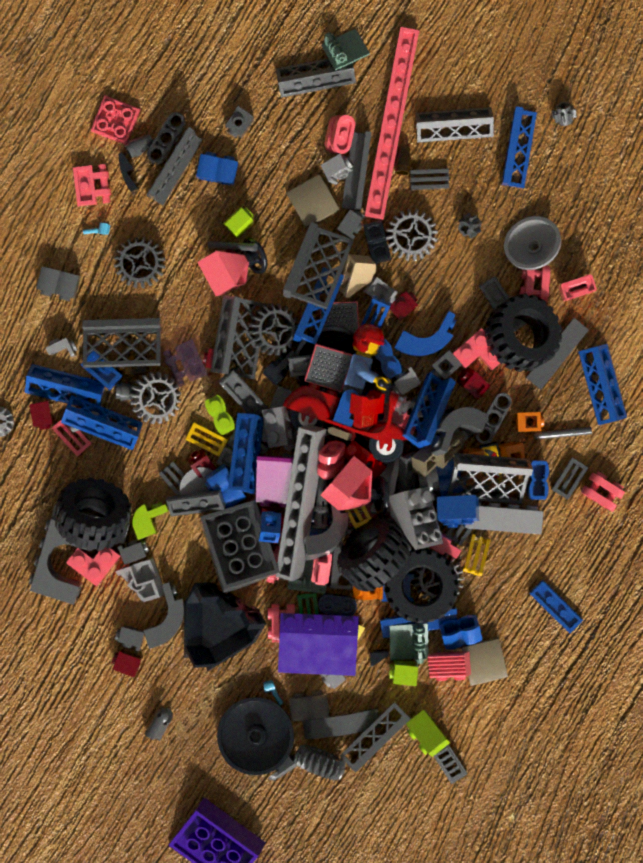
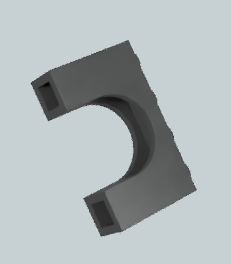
M53 516L51 520H47L45 526L47 534L46 538H42L39 546L42 551L40 556L37 555L34 566L37 568L35 574L32 573L29 580L31 585L30 591L74 605L78 600L83 582L58 574L51 564V553L59 545L68 544L75 547L76 545L73 543L69 544L66 538L61 537L55 527Z

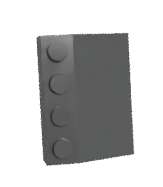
M256 500L200 517V524L223 594L279 573L270 542L259 541L261 515Z

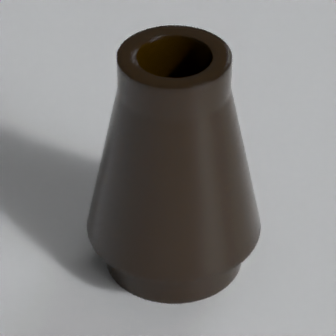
M406 145L399 146L393 167L398 175H409L410 170H412L410 147Z

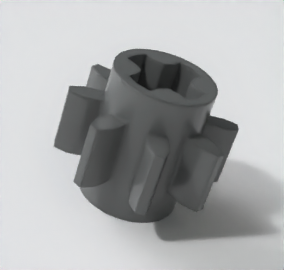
M560 102L556 105V110H552L555 123L561 126L570 125L573 122V118L577 117L574 105H570L569 102Z
M468 213L458 220V230L463 237L469 235L471 239L481 232L482 222L477 215L471 217V214Z

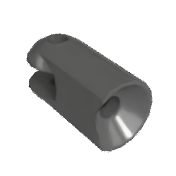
M160 707L154 714L144 734L152 740L158 739L160 741L169 723L172 721V711L168 708Z
M290 753L287 760L277 768V772L268 779L275 781L297 767L298 765L294 762V755Z

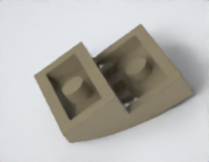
M320 174L286 193L306 229L309 228L311 222L316 224L339 211Z
M499 637L480 641L472 645L461 646L462 651H469L471 675L468 677L471 686L508 677Z

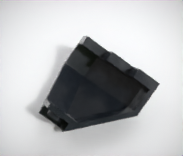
M212 582L195 583L184 602V658H189L194 668L206 667L207 671L254 644L266 625L258 608L246 606L241 603L242 599L229 592L223 594L222 591L217 589L218 586Z

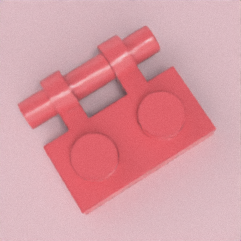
M106 164L98 165L99 172L93 173L92 165L73 167L78 207L97 204L98 196H102L104 204L110 203L111 189L108 186L109 172L106 170ZM95 179H100L101 189L99 190L95 189Z

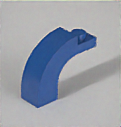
M448 311L438 331L428 338H418L403 331L394 349L411 356H426L439 351L453 337L447 330H452L457 321L454 319L456 314Z

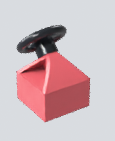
M249 237L243 243H256L259 254L257 251H242L240 254L231 250H219L198 261L215 296L228 294L246 284L248 267L258 274L266 271L268 265L267 256L257 240ZM258 263L261 268L256 267L254 264Z
M355 456L344 466L321 494L337 510L354 509L368 503H374L377 513L383 515L387 512L389 506V487L386 479L383 476H378L374 481L373 488H371L372 470Z

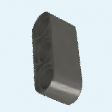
M174 112L168 116L148 149L147 156L154 165H161L165 162L184 131L186 121L181 113ZM175 118L182 120L181 125L178 127L172 126V121ZM166 134L172 136L169 143L162 142V137ZM155 151L162 152V156L158 160L152 159V154Z
M499 393L493 398L486 414L489 416L491 413H495L498 416V421L495 424H491L487 416L483 430L489 433V437L487 440L482 441L479 438V433L475 434L477 442L488 444L494 438L512 403L511 397L508 394ZM500 396L507 399V404L504 407H500L497 403Z

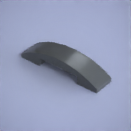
M378 708L330 717L303 719L305 739L363 732L379 717ZM378 723L375 726V729L380 728L381 725Z

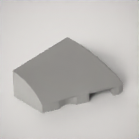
M153 558L116 570V574L118 576L121 575L129 583L127 586L134 590L143 602L160 598L164 595L162 581Z

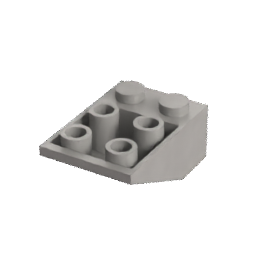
M429 487L404 491L389 496L391 516L415 550L443 544Z

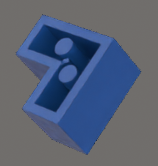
M476 495L437 497V520L446 525L447 528H458V525L474 524V521H479V498Z

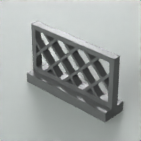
M189 127L185 130L146 195L164 206L203 141L196 136L192 128Z
M311 222L284 286L283 296L287 298L294 297L327 309L354 240L319 228L318 224ZM319 235L327 236L330 242L320 245L318 241ZM343 242L348 244L346 250L338 252L335 244ZM332 246L336 254L326 257L322 249ZM320 251L323 259L313 262L311 258L312 253ZM338 257L340 266L332 269L328 261ZM325 262L329 270L319 274L316 266ZM313 267L316 276L307 279L304 272ZM331 274L334 281L325 286L322 277ZM319 279L322 287L312 291L309 282ZM307 285L309 293L304 295L297 293L298 287ZM324 291L327 296L325 303L317 300L314 294Z
M223 296L211 372L228 374L230 361L233 360L236 365L233 370L240 377L255 380L260 348H255L257 341L251 342V338L254 336L248 333L251 327L249 324H245L243 318L247 314L251 318L254 316L252 310L256 306L260 307L262 311L261 307L263 305L267 306V304L235 296ZM240 303H243L246 309L242 314L239 313ZM239 322L243 329L237 333L236 325ZM245 333L249 340L243 344L239 337ZM236 341L240 348L233 352V343ZM251 344L253 352L249 355L245 348ZM242 352L246 359L239 363L236 356ZM247 363L250 366L249 375L245 374L242 368Z
M160 318L83 320V368L161 366ZM148 334H156V340L152 344L144 339ZM110 335H116L119 338L113 345L106 341ZM129 335H136L138 339L132 345L125 340ZM88 336H97L100 340L92 346L88 342ZM141 341L148 346L142 353L135 349ZM104 342L109 349L101 354L96 348ZM121 342H124L129 348L121 354L115 348ZM132 350L138 357L135 360L129 361L125 356ZM152 350L156 353V360H147L144 356ZM93 351L99 356L95 362H87V357ZM112 351L119 356L115 361H109L105 357Z
M454 453V466L447 496L476 495L479 501L522 504L528 478L532 476L533 472L529 459ZM458 470L468 472V474L462 478H459L457 476ZM479 472H485L487 474L480 480H478L475 476ZM498 473L505 474V477L499 481H496L494 478ZM516 475H523V479L517 483L512 478ZM472 477L475 483L466 487L463 482ZM491 479L494 484L486 489L482 484ZM510 480L513 485L504 490L501 485ZM459 485L464 488L460 493H453V489ZM478 486L483 490L479 494H472L471 492ZM498 487L501 493L492 496L490 492ZM515 489L519 491L518 497H510L508 495Z

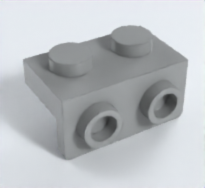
M285 406L262 410L268 448L295 444L297 431L291 421L292 410Z

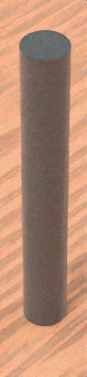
M208 242L209 249L257 251L258 249L256 243Z
M583 427L534 432V440L592 434V428Z

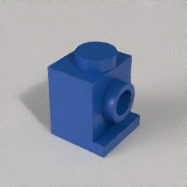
M274 511L262 512L259 541L278 543L281 532V513Z

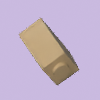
M348 254L343 272L344 279L339 288L345 297L352 296L372 281V277L376 272V263L369 256Z

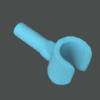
M100 223L99 229H84L83 234L99 233L107 235L110 231V225Z
M271 680L264 682L265 693L272 692L278 704H283L276 691L274 682Z

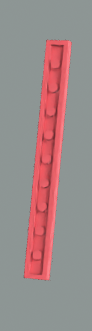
M400 27L365 217L384 219L419 30Z

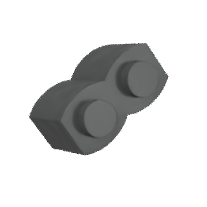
M41 267L36 289L41 290L40 294L51 297L52 294L59 295L58 299L70 302V298H76L81 277Z

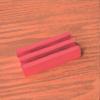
M61 420L52 427L55 433L77 457L92 445L80 430L76 431L86 443L83 445L65 424L60 423ZM61 426L81 449L77 450L58 428Z

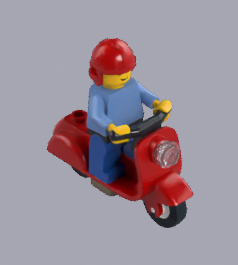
M363 324L353 335L352 347L357 352L352 356L343 387L345 392L342 394V397H338V392L329 389L327 392L319 390L320 386L309 383L308 386L304 385L293 391L286 398L282 406L292 410L291 421L297 431L299 427L308 424L322 428L325 422L336 425L328 428V433L346 440L351 439L350 441L353 442L356 433L370 437L369 450L373 457L380 462L388 463L396 460L401 455L404 446L403 440H407L402 436L404 429L392 422L394 411L399 412V415L402 412L406 413L410 402L406 401V396L404 398L400 397V394L391 390L392 384L387 377H379V374L370 370L373 362L371 356L377 355L380 345L384 346V334L375 325ZM367 381L370 383L374 382L382 390V393H385L384 417L382 420H377V426L354 427V414L349 413L351 393L361 396L364 394Z

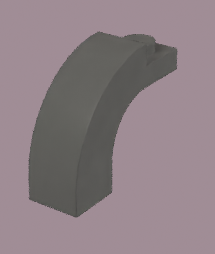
M464 407L442 415L435 433L436 436L432 441L431 453L435 456L447 453L456 429H461L471 435L483 432L488 414L475 408Z
M328 502L330 528L319 535L305 536L303 545L306 560L322 558L339 546L348 527V512L340 513L343 510H337Z
M171 581L162 584L168 604L166 619L162 623L145 628L144 630L149 649L169 641L179 630L184 619V597L176 599L175 596L178 595L175 584H171Z

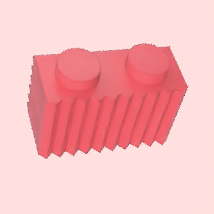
M469 651L434 652L428 655L429 677L436 678V681H446L448 677H454L455 681L465 680L467 676L471 675Z

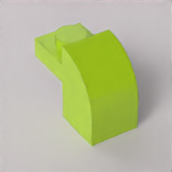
M162 502L152 505V510H149L146 503L136 510L133 516V528L138 540L158 532L153 517L168 512L167 504L162 505Z

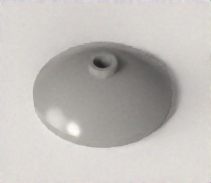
M540 216L524 218L513 225L508 231L504 241L505 254L508 260L520 269L534 270L544 267L558 254L561 247V234L557 226L547 218Z

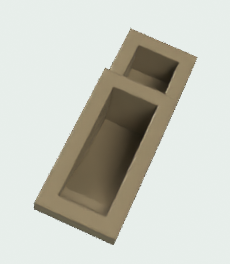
M464 432L453 433L448 452L445 454L433 455L431 453L432 443L420 449L411 457L413 472L426 477L436 466L443 469L453 459L454 453H459L464 448Z

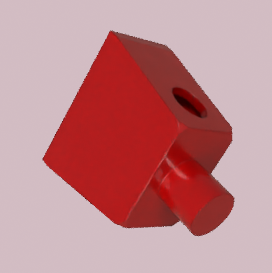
M351 441L343 455L348 462L353 456L365 465L370 461L372 465L369 469L372 470L373 481L386 468L382 462L376 460L369 451L356 441Z

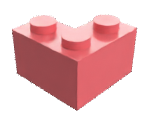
M482 328L452 353L460 361L463 368L469 366L478 357L490 370H493L500 364L497 361L498 358L491 354L490 351L492 349L486 343L488 336H485V331Z
M105 547L104 550H100L94 557L87 550L77 548L66 563L95 586H98L119 560L121 554L114 547L108 549Z

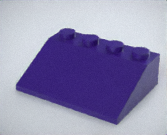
M281 613L278 673L355 676L359 616Z
M203 798L169 843V846L192 863H254L266 842L206 798Z

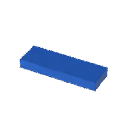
M541 580L529 592L569 633L583 621L544 580Z

